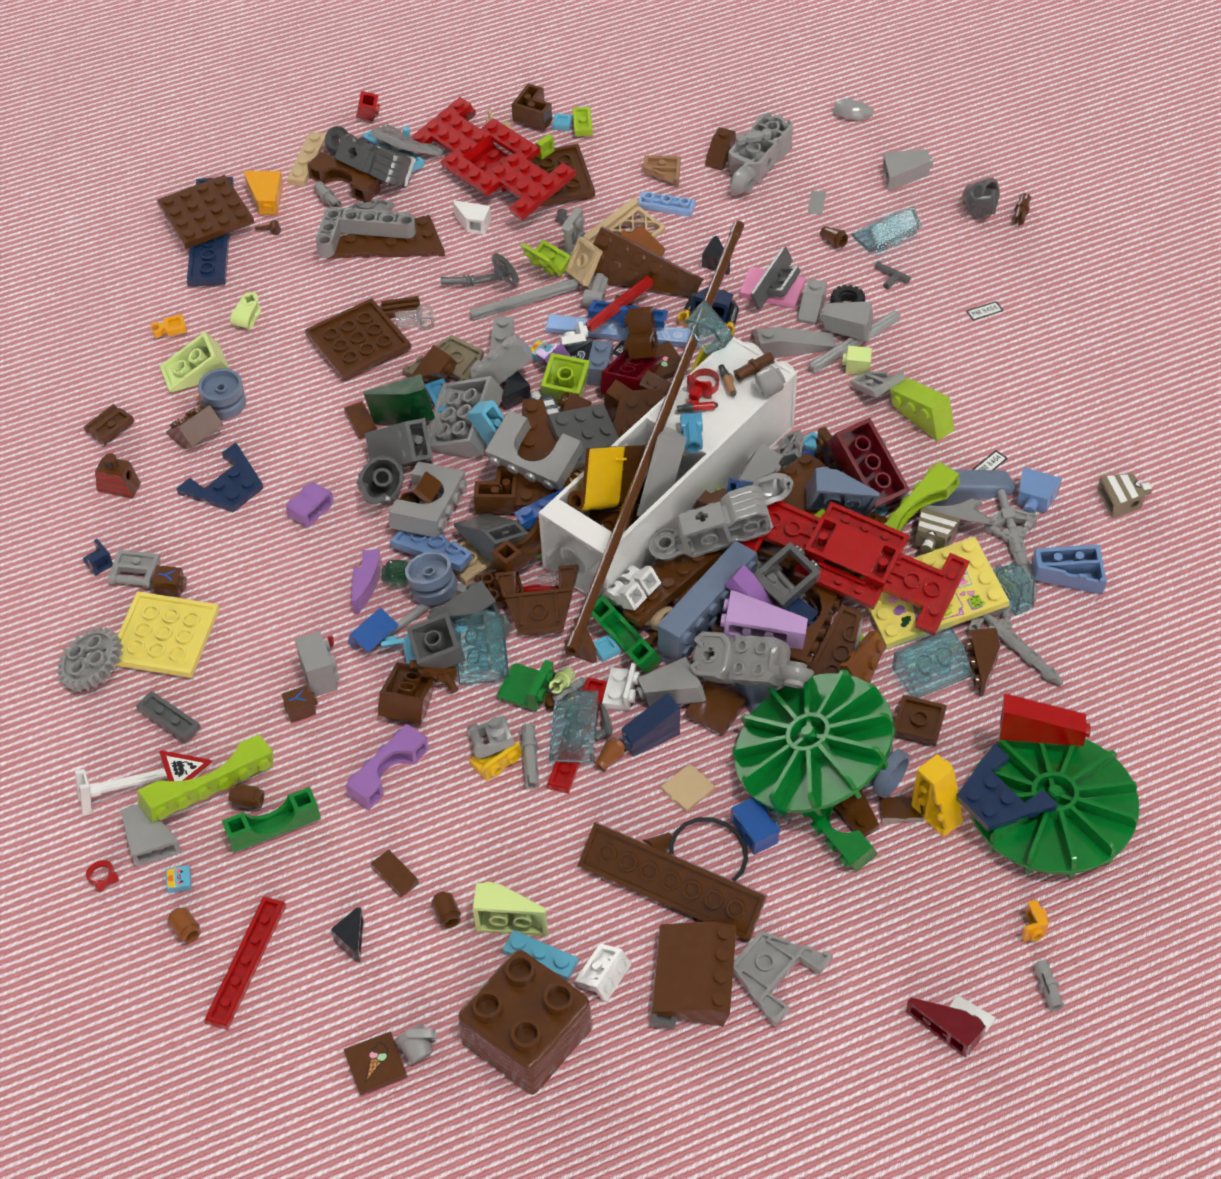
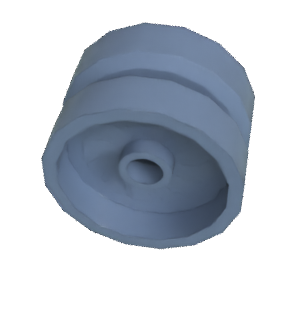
M216 369L206 373L200 379L198 389L203 407L210 405L219 419L235 417L245 408L246 396L242 380L235 371Z
M432 551L417 555L409 561L405 568V576L410 585L412 596L420 604L428 606L441 604L453 596L457 590L458 583L451 561L442 552Z
M892 745L886 759L889 764L887 769H880L864 787L869 788L873 786L874 793L882 798L889 797L904 777L910 763V755L901 749L893 751Z

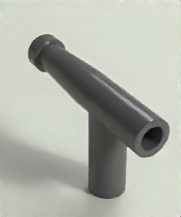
M879 261L875 264L876 269H880L891 276L883 284L885 289H890L897 280L907 284L911 280L910 276L881 264Z

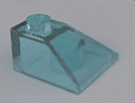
M706 300L702 301L685 320L706 355L725 348L733 338L729 328Z

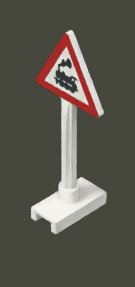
M160 750L159 756L163 769L100 784L99 782L90 784L85 770L75 771L78 801H81L82 815L92 814L91 798L101 796V793L161 779H167L168 781L195 779L211 767L213 761Z

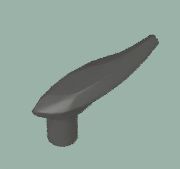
M602 704L600 706L603 728L594 733L598 741L611 735L613 732L610 716Z

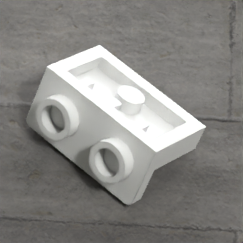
M582 321L578 322L575 325V331L563 333L564 335H562L558 342L564 347L585 342L586 337H588L587 326H583Z
M631 663L630 669L611 667L602 705L605 708L629 711L631 703H634L636 699L635 685H639L637 678L640 677V672H637L636 663Z
M599 944L576 978L575 983L579 988L597 992L603 1001H608L627 973L631 963L622 949Z

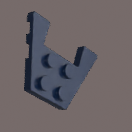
M234 443L222 452L223 458L233 465L205 488L189 478L178 486L176 490L181 496L188 495L196 501L204 500L210 502L212 506L234 513L263 490L264 487L238 444Z
M996 744L991 747L959 791L957 801L987 831L1014 824L1017 820L1025 817H1036L1044 811H1055L1058 803L1044 790L1028 801L1023 802L994 774L1008 764L1010 759Z

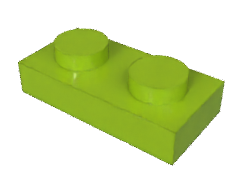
M590 107L572 108L575 137L592 136Z

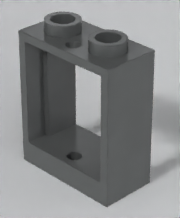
M789 542L758 569L754 576L762 584L774 606L786 610L820 580L821 569L815 561H810L805 557V552L800 546H794ZM791 554L810 574L784 596L765 575Z

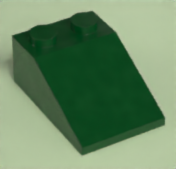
M421 374L363 392L375 424H399L425 418V421L435 419Z

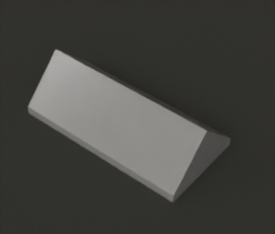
M666 427L657 437L637 512L639 517L675 484L687 438L671 427Z

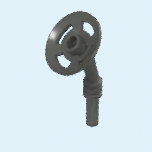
M494 253L492 255V263L495 268L494 273L474 277V275L471 277L470 275H467V277L465 275L463 277H441V284H462L463 286H466V284L470 286L471 284V286H474L475 284L503 279L507 283L516 286L519 283V277L514 267L505 257Z

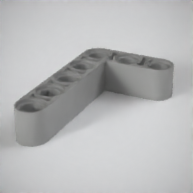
M330 207L323 214L316 236L318 254L322 258L332 257L335 254L341 233L412 238L416 234L414 216L403 212Z

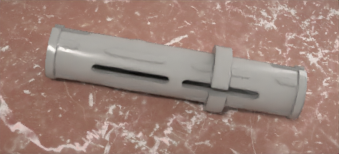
M533 724L521 726V751H523L525 787L527 789H536V787L540 786L537 750L539 747L535 737V725Z

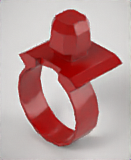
M707 368L698 369L692 375H688L687 391L689 392V399L692 401L699 400L702 396L712 399V394L719 389V375L714 370ZM704 375L715 378L717 384L712 387L711 381L704 382L695 378Z

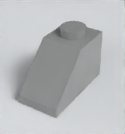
M808 279L802 296L798 322L817 325L820 311H822L826 301L827 282Z

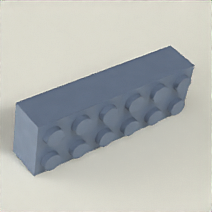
M737 541L725 551L657 625L658 651L674 661L684 657L688 658L691 655L693 648L697 645L694 638L702 632H709L719 623L722 614H727V612H723L725 598H730L731 591L724 584L733 572L743 564L754 574L758 566L757 552Z

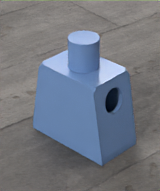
M1023 467L1017 505L1024 507L1023 511L1035 513L1036 511L1045 513L1059 493L1062 478Z

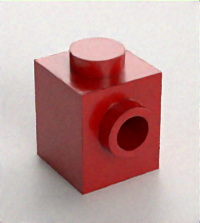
M361 91L356 114L357 118L374 121V116L379 114L380 104H377L378 94Z

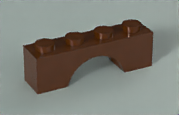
M320 152L307 164L309 178L317 182L322 181L324 184L332 181L347 182L351 185L353 198L364 203L370 202L380 192L378 178L325 153Z
M539 515L534 527L525 538L517 543H510L506 540L491 551L492 566L498 573L508 571L517 573L542 553Z

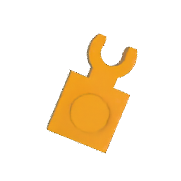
M182 314L163 318V323L154 322L150 324L154 338H159L166 333L170 337L187 332Z

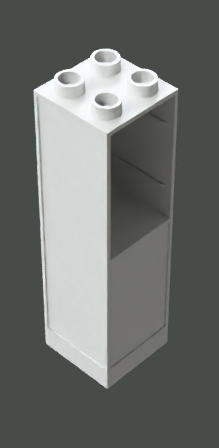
M731 335L689 374L692 375L698 369L707 368L714 370L720 379L719 389L712 394V399L702 396L698 400L699 403L714 401L718 403V407L715 410L690 412L702 413L703 449L697 453H689L687 450L683 451L675 484L623 533L598 599L602 595L605 597L604 592L608 588H612V584L615 581H619V577L622 574H626V570L630 566L643 569L645 566H652L657 562L658 559L649 550L650 539L656 532L662 529L678 528L676 522L678 514L694 510L693 504L705 490L713 493L717 487L720 489L726 488L729 478L737 479L745 464L761 443L773 449L794 428L797 372L789 363L774 360L775 363L769 365L775 369L779 368L786 381L783 390L770 397H765L763 393L758 394L753 385L756 382L754 374L742 382H738L733 371L746 365L748 360L762 356L763 353L757 345L750 342L744 343ZM724 364L728 372L733 375V384L737 391L734 397L729 395L721 379L718 366ZM704 375L695 378L704 382L711 381L712 387L717 384L715 378ZM687 377L683 379L665 428L671 427L682 436L680 414L686 412H677V405H683L687 401H692L689 399V392L687 391ZM665 397L612 446L647 444ZM583 471L539 512L543 567L559 577L558 566L579 565L575 588L587 595L612 532L590 519V511L579 512L567 503L570 492L583 489Z

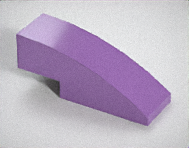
M380 549L362 550V567H353L352 605L354 614H359L365 607L378 584L382 565Z
M744 564L736 569L724 584L730 591H737L774 605L762 584Z

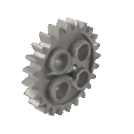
M98 627L97 630L91 628L89 633L83 631L82 637L76 636V641H70V647L63 649L65 655L59 656L62 662L57 664L60 668L57 670V673L60 675L58 678L72 691L77 689L79 692H82L84 688L89 691L91 685L97 688L99 681L105 683L104 677L112 676L111 670H117L115 663H120L121 660L118 657L123 655V652L120 650L123 648V645L120 643L122 640L107 627L104 629Z

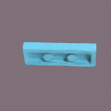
M513 930L503 948V954L510 956L516 950L527 952L567 982L579 962L578 957Z

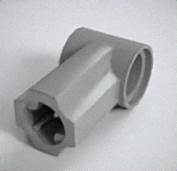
M597 273L592 277L588 289H585L583 294V306L590 307L592 300L605 302L608 278L604 274Z

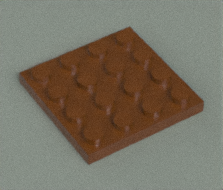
M579 144L557 147L553 153L541 160L536 156L531 161L547 173H551L561 163L568 165L576 172V176L541 206L595 197V189Z
M225 174L157 199L159 208L185 249L255 223L253 216Z
M372 298L305 329V335L343 381L411 349V343Z

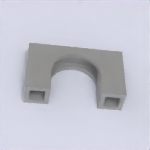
M509 410L485 450L489 462L495 466L502 465L513 474L520 473L529 481H538L547 489H562L584 451L581 441L562 433L554 449L546 458L539 461H526L518 456V450L531 426L527 417Z
M418 461L411 473V486L413 483L418 482L424 472H428L442 483L436 493V496L440 498L427 504L396 499L389 511L390 528L438 538L441 530H445L448 517H452L454 506L459 504L462 492L466 491L467 480H465V471Z

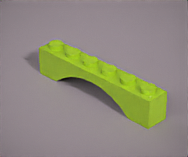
M938 461L934 467L931 466L928 469L925 478L915 484L913 492L908 497L903 498L900 507L888 516L885 525L901 531L908 520L920 511L921 508L948 499L960 485L959 473Z
M260 734L240 742L229 760L209 774L185 781L158 780L138 789V805L151 823L165 819L170 814L186 809L190 805L200 800H205L221 790H226L240 781H245L257 773L268 770L273 766V751Z

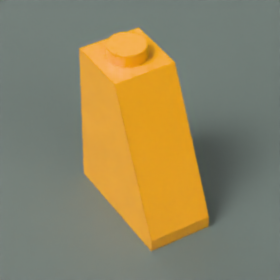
M244 171L247 188L259 214L278 215L283 190L281 171Z

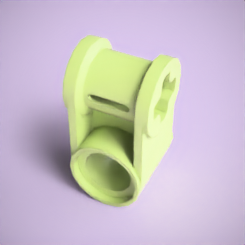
M248 292L242 296L238 305L231 313L230 323L232 325L252 329L261 313V307L258 305L259 298L256 293Z

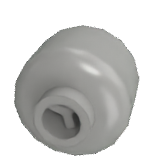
M769 366L756 373V382L753 385L758 394L763 393L765 397H770L782 391L786 381L779 368L775 369L773 366Z

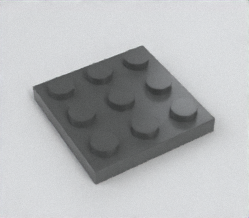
M604 403L552 413L547 416V421L556 442L564 433L580 440L583 445L584 451L573 469L585 467L586 448L610 447L619 438Z

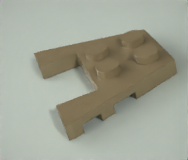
M450 335L436 345V347L450 355L457 362L454 372L449 376L459 381L472 379L471 367L476 361L483 359L484 352L482 349L453 335ZM421 355L414 364L405 366L402 369L403 373L410 377L425 356Z

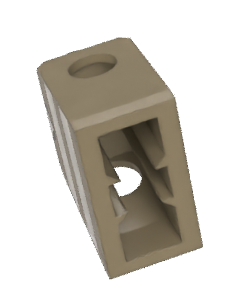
M1129 473L1100 476L1097 491L1110 516L1114 519L1140 509L1145 495L1152 493V487L1149 482L1139 484L1135 475Z
M921 508L915 545L920 547V551L923 554L932 552L934 549L949 546L957 536L960 519Z

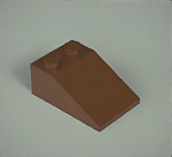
M396 662L379 692L378 716L389 720H403L410 724H421L427 713L437 679L421 677L418 669L410 668L409 664Z

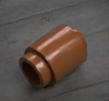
M176 908L171 911L167 923L179 940L185 943L195 941L201 934L199 930L200 925L187 908Z

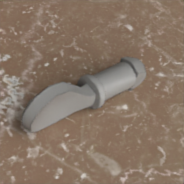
M583 677L577 679L568 688L554 694L552 699L558 701L566 694H574L575 691L584 686L586 679Z

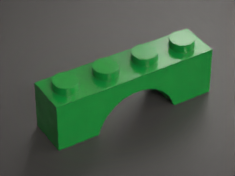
M603 595L596 601L591 615L646 674L652 672L663 659Z
M309 786L289 794L279 808L268 814L252 816L242 812L222 820V824L232 851L235 853L320 820L321 816L318 804Z
M835 805L825 808L824 815L818 816L815 811L801 813L804 818L809 816L813 820L810 825L819 835L822 832L826 835L827 839L825 842L834 852L837 849L842 854L839 859L847 869L852 866L857 872L878 855L874 847L859 830L844 833L832 828L830 818Z

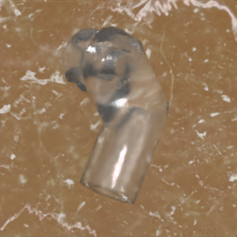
M558 571L537 574L539 584L551 583L559 587Z

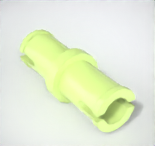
M566 667L554 676V679L549 683V689L554 687L553 693H560L563 689L569 687L571 681L576 676L575 671L571 674L573 668Z

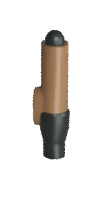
M724 364L719 365L720 376L729 395L736 396L737 391L733 384V375L728 372Z

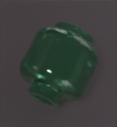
M388 560L386 565L382 566V581L386 582L389 587L408 586L409 583L405 576V568L408 561Z

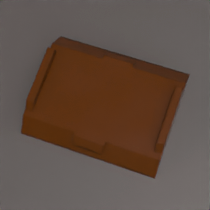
M879 797L882 825L924 822V817L922 816L924 815L923 806L920 804V814L911 806L912 797Z

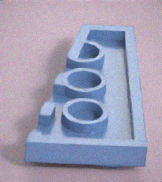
M400 530L390 540L392 548L415 556L425 552H442L449 557L453 569L460 572L473 559L470 551L454 541L449 542L441 533L438 538Z

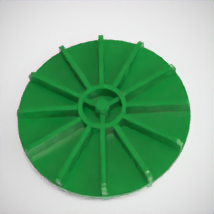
M842 669L838 674L814 675L809 681L804 683L803 688L784 686L777 691L772 686L768 688L770 696L751 715L744 714L741 720L744 726L739 734L736 746L732 749L738 778L745 790L756 801L776 810L782 816H785L787 812L803 813L815 811L818 816L824 815L825 808L836 805L852 795L856 799L861 798L859 790L866 786L880 769H887L889 764L886 759L893 743V737L896 735V728L891 709L877 687L860 678L851 676L847 670Z
M1085 739L1084 746L1010 740L996 741V745L1010 759L1008 764L994 774L1023 802L1028 801L1044 790L1058 803L1055 811H1044L1036 817H1025L1017 820L1014 824L987 831L970 814L977 830L989 844V850L992 853L997 852L1009 861L1026 868L1025 873L1030 874L1031 870L1048 874H1067L1068 879L1074 878L1075 873L1089 871L1104 864L1107 866L1111 864L1113 859L1122 852L1132 839L1139 819L1137 784L1132 780L1124 766L1116 759L1117 753L1114 750L1108 752Z

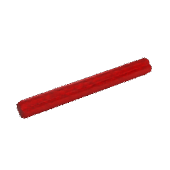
M649 276L644 277L585 323L587 330L594 332L616 315L620 311V307L627 306L652 287L653 279Z

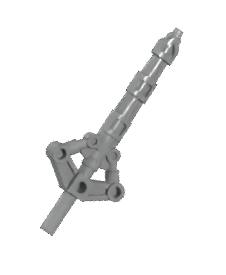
M1001 489L997 491L1002 509L991 518L995 521L993 525L984 524V531L987 534L993 533L996 536L1002 537L1005 543L1009 542L1011 553L1016 562L1017 574L1018 566L1023 569L1022 591L1025 595L1026 572L1031 575L1033 571L1027 559V551L1023 540L1026 539L1027 531L1037 524V515L1033 512L1029 513L1010 507L1006 491ZM1016 523H1020V524H1024V525H1023V527H1021V526H1016ZM1007 525V528H1005L1004 530H1001L999 528L1001 526ZM1031 575L1030 601L1034 603L1036 602L1038 588L1036 583H1033Z
M1010 602L1008 607L972 619L968 628V635L970 630L986 629L981 628V626L987 622L989 628L997 629L998 638L1000 637L1010 648L1021 655V658L1030 666L1035 667L1041 672L1043 678L1058 686L1063 684L1060 676H1058V672L1052 666L1049 667L1039 654L1030 649L1011 630L1010 612L1012 605ZM1002 615V619L997 620L994 618Z

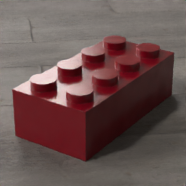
M870 417L836 432L827 441L846 475L879 492V498L869 514L901 499L910 491Z

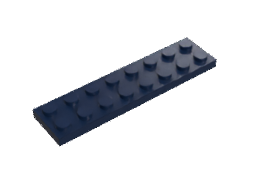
M227 177L234 188L233 177ZM214 178L196 179V185ZM230 233L190 247L187 272L188 286L226 284Z

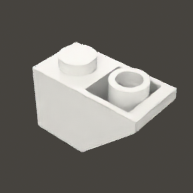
M454 200L455 217L467 232L485 235L491 222L490 206Z

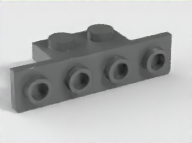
M787 247L780 249L750 294L757 310L763 307L769 297L785 296L801 273L798 266H790L793 260Z

